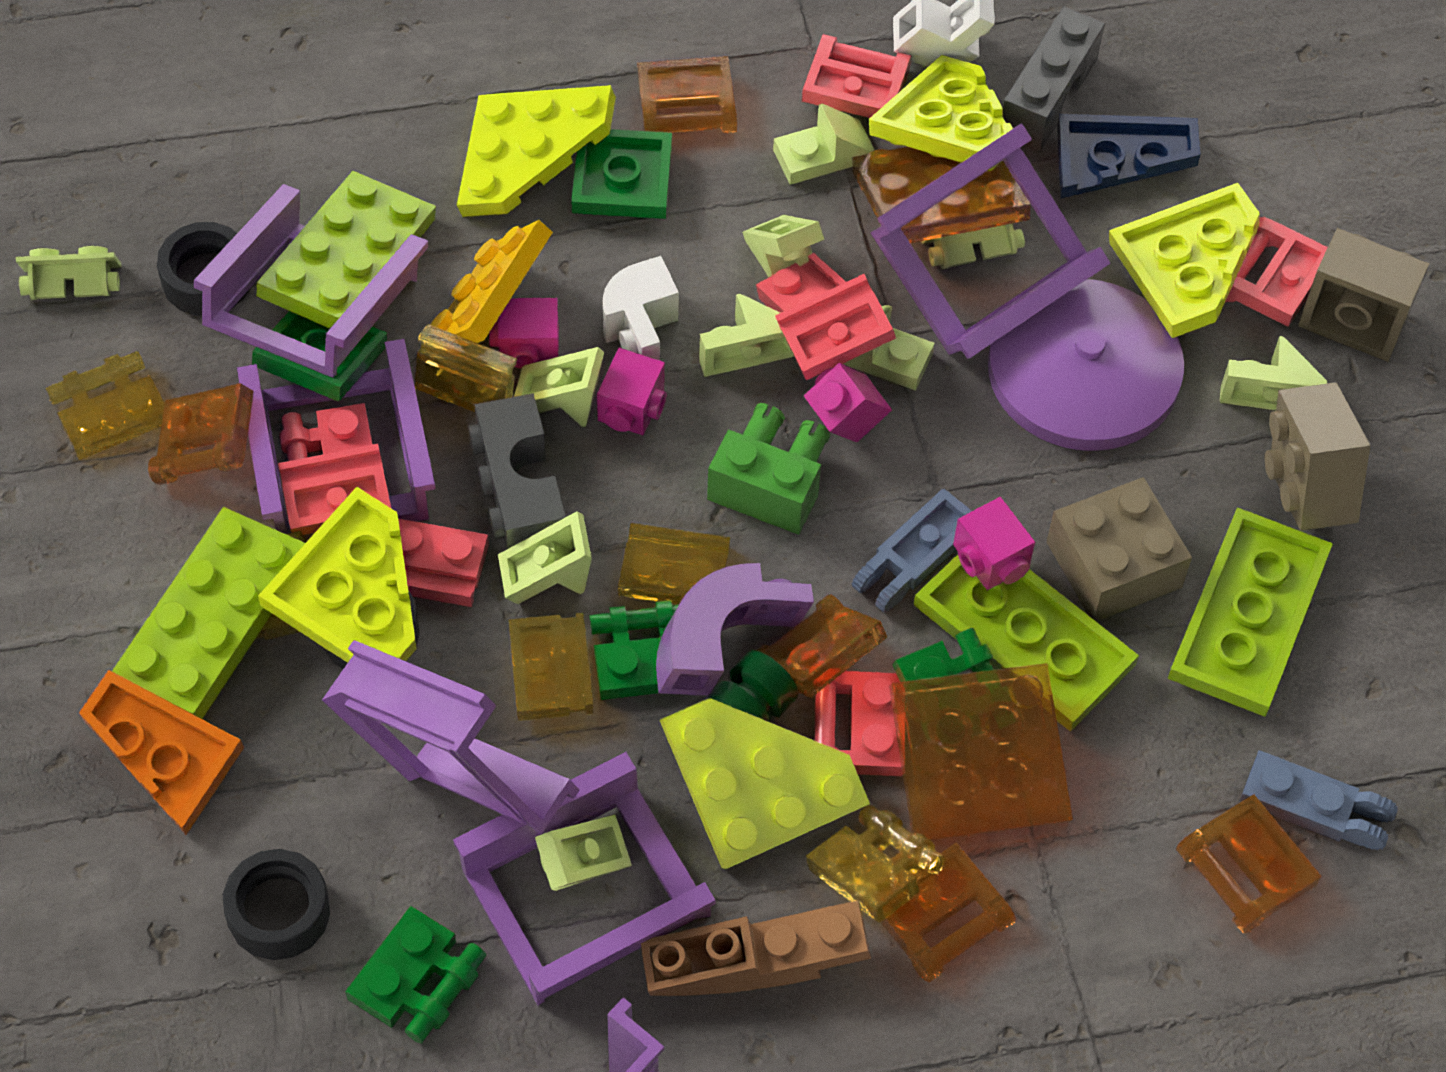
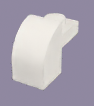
M912 0L893 17L894 52L911 55V61L923 66H930L941 55L965 62L975 60L979 57V37L987 34L994 26V0H958L951 7L937 0Z
M661 256L622 269L612 277L603 294V334L606 343L619 339L622 349L659 361L660 341L654 328L678 321L679 292Z

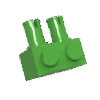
M759 403L756 405L743 435L728 429L708 468L707 500L799 535L818 497L821 464L817 463V460L825 444L828 443L831 434L824 425L818 424L813 435L811 431L814 427V421L805 420L802 422L799 428L800 431L789 452L771 446L779 427L782 426L785 420V416L781 410L774 406L769 415L766 416L768 404Z

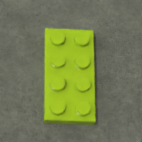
M352 171L259 279L256 296L327 328H331L411 234L421 238L435 220L436 206Z
M223 507L112 672L203 719L272 614L260 606L258 595L305 543Z
M1237 507L1167 679L1266 717L1333 543Z
M957 555L914 598L913 605L954 638L958 633L974 627L981 644H987L994 659L990 661L993 670L1070 732L1136 666L1139 658L1137 653L1030 569L1018 581L1012 584L1002 582L987 591L977 576L971 577L967 574Z

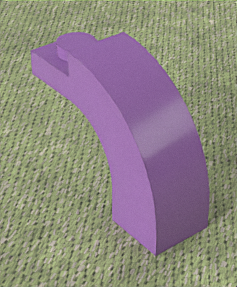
M746 563L725 567L702 578L686 593L661 637L656 660L658 692L661 694L708 695L724 672L720 639L721 632L736 625L746 624L798 627L814 603L812 585L792 583L787 579L762 581L760 563Z

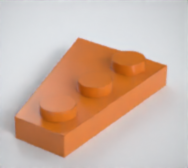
M110 670L107 671L79 712L85 723L185 835H187L244 749V745L239 738Z

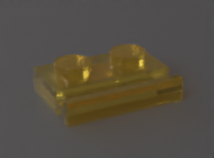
M429 324L421 331L418 336L421 348L417 351L415 389L475 412V404L513 397L515 375L512 373L517 358Z
M630 523L629 537L626 543L618 583V596L658 602L671 600L672 604H680L686 593L702 578L727 567L730 537Z
M576 613V617L560 618V615L508 619L518 721L570 716V712L585 711L586 714H594L584 614Z

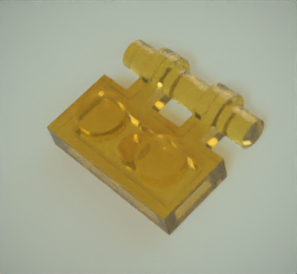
M138 350L123 357H119L118 354L103 359V365L78 374L75 370L62 375L63 381L45 388L52 406L71 399L74 406L57 412L78 460L172 423L169 411L151 376L148 375L134 382H131L128 377L130 374L145 369ZM110 382L113 383L114 390L89 399L86 392Z
M867 805L859 814L860 823L868 828L864 833L859 836L849 827L844 826L807 854L806 860L812 873L850 902L858 900L862 911L880 923L920 892L914 874L922 868L932 875L939 873L945 865V858L935 850V845L930 839L921 833L912 834L903 827L902 820L888 810L880 811L873 805ZM890 845L900 851L893 858H889L882 852Z

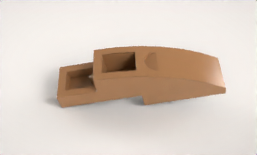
M858 900L751 924L746 916L653 937L641 943L647 988L650 996L709 995L795 984L821 978L820 970L871 959L862 908Z

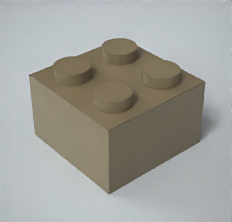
M1337 228L1317 269L1298 326L1389 362L1430 263L1414 258L1408 253L1399 252L1370 241L1362 235L1352 234Z
M1337 382L1278 390L1276 411L1271 412L1269 417L1272 446L1271 450L1265 452V469L1269 479H1275L1279 486L1284 510L1292 513L1300 531L1359 523L1370 444Z
M1144 477L1055 510L1046 541L1087 614L1095 621L1181 589L1192 560V556Z

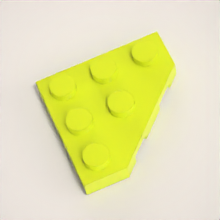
M944 55L937 58L869 118V135L887 140L894 145H904L927 152L934 157H944L961 163L1013 129L1011 124L1006 123L1003 118V108L993 89H988L986 75L982 67ZM997 165L987 171H992Z
M611 85L479 95L457 200V207L462 217L508 214L522 203L519 198L520 195L538 181L545 185L573 163L571 156L591 141L596 145L610 134L616 100Z
M1235 183L1109 230V244L1171 338H1175L1217 321L1259 228L1260 213L1239 183Z
M356 487L258 595L260 606L347 663L354 655L348 650L353 640L407 661L417 647L398 514L395 510Z
M706 699L659 720L723 869H728L870 804L849 754L716 700Z

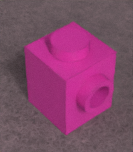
M558 298L510 299L489 332L490 347H499L500 366L522 368L524 365L559 357Z
M618 348L597 392L598 421L620 432L631 431L644 436L651 418L658 420L665 406L667 392L664 391L665 362Z
M838 363L834 368L822 372L817 377L815 385L804 395L829 432L854 442L861 440L892 411L866 374L841 363Z
M998 497L957 520L953 546L958 551L959 560L967 574L971 577L977 576L988 591L1002 582L1012 584L1028 572L1035 541L1003 499Z

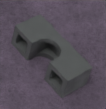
M1065 6L1062 7L1004 99L1003 118L1005 122L1010 123L1012 128L1022 123L1032 138L1031 141L1023 146L1039 153L1041 152L1057 126L1059 113L1061 114L1070 88L1080 89L1098 59L1105 23Z
M534 393L475 404L476 424L468 426L473 454H483L486 465L478 467L484 497L493 495L496 508L489 509L492 532L495 539L504 537L506 549L566 517L555 476L529 479L516 473L525 465L546 461L544 431Z

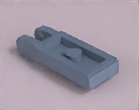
M941 489L877 548L876 555L855 575L851 583L852 587L859 593L866 592L867 589L871 588L881 578L886 569L891 571L897 577L880 592L875 606L882 612H889L890 609L904 598L910 588L914 590L956 550L953 542L957 520L972 512V510L947 490Z
M1258 750L1239 800L1241 804L1340 842L1343 839L1359 846H1365L1371 850H1383L1389 834L1382 827L1372 825L1363 819H1349L1351 811L1368 818H1374L1375 821L1387 823L1388 821L1392 822V820H1395L1398 811L1396 803H1393L1387 797H1381V795L1371 791L1358 792L1359 788L1260 750Z

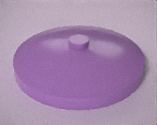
M1087 279L990 344L988 372L992 389L999 403L1008 415L1026 431L1042 440L1061 447L1098 451L1114 449L1134 443L1153 432L1164 422L1172 411L1179 395L1184 374V358L1178 337L1171 338L1146 299L1124 287L1109 282Z

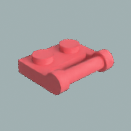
M823 34L803 87L802 102L818 106L819 104H825L839 111L871 118L902 90L909 74L912 56L899 52L897 56H892L838 43L837 37Z
M1260 217L1259 228L1225 302L1233 303L1237 301L1289 327L1309 295L1317 269L1328 247L1269 218ZM1274 246L1278 248V251L1256 285L1245 280L1266 247Z
M821 665L811 670L810 686L815 691L814 741L839 750L835 747L836 694L851 695L850 750L839 751L850 755L857 774L902 776L904 768V690L897 674L841 671L839 668L830 665Z

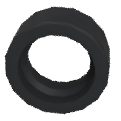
M195 222L180 227L165 239L158 251L157 269L161 286L170 303L180 311L195 316H202V291L195 289L194 284L180 280L177 276V271L180 265L191 257L203 253L219 254L237 232L231 227L216 222ZM247 291V292L243 295V297L234 305V307H235L238 303H240L242 300H244V298H245V296L247 295L248 291Z
M285 849L260 851L241 861L229 875L222 894L224 915L228 928L237 944L253 956L265 959L293 958L310 949L325 932L330 917L326 883L316 864L298 852ZM279 878L295 880L301 883L308 893L309 906L306 914L299 922L286 929L275 931L258 929L250 924L245 915L244 903L246 897L256 886L267 880Z

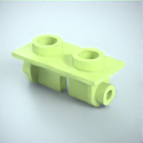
M995 207L978 213V219L961 222L959 216H953L932 223L933 228L921 240L922 244L934 242L935 247H931L928 250L931 265H940L942 269L973 263L976 261L973 244L978 243L983 260L1016 254L1018 248L1025 246L1022 230H1014L1013 224L1022 215V211L1006 213L1005 207Z
M81 247L78 249V254L59 255V251L56 249L40 248L30 250V256L16 257V263L24 272H28V276L19 277L20 294L30 295L31 300L66 298V280H74L75 297L110 296L111 291L120 290L119 273L110 272V268H121V262L114 252L108 253V249L105 247Z

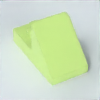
M819 104L816 127L774 138L773 151L790 185L876 160L877 153L860 120L825 104Z
M788 215L779 216L742 232L746 243L768 277L794 263L802 266L809 262L808 256L812 254L810 245L825 240L819 221Z
M736 294L735 321L737 326H720L710 332L700 334L699 362L704 377L794 357L775 317L780 312L747 296Z
M881 306L890 322L892 306ZM893 328L896 339L843 363L846 366L916 391L933 355L935 343Z
M1279 336L1271 365L1261 364L1254 360L1228 361L1220 389V403L1276 410L1278 390L1327 384V380L1287 339Z
M599 347L524 365L514 397L534 393L539 413L562 408L581 427H586L598 384L604 352Z
M576 511L498 554L506 599L520 604L557 583L578 594L584 593L592 558L584 515Z
M616 815L553 830L535 837L542 867L546 872L551 890L554 891L632 866Z

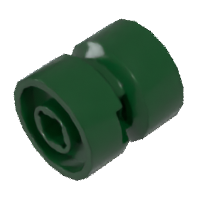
M751 650L729 671V681L719 682L702 701L713 699L771 723L769 716L772 715L780 718L798 698L799 691L791 675L778 662L760 651Z

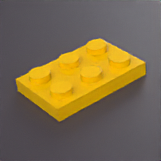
M537 220L523 228L513 227L503 238L497 241L491 238L484 243L474 257L478 264L472 273L465 275L453 288L451 296L455 299L450 307L441 311L429 325L428 332L431 333V336L422 348V351L432 360L438 362L484 341L553 232L540 220Z

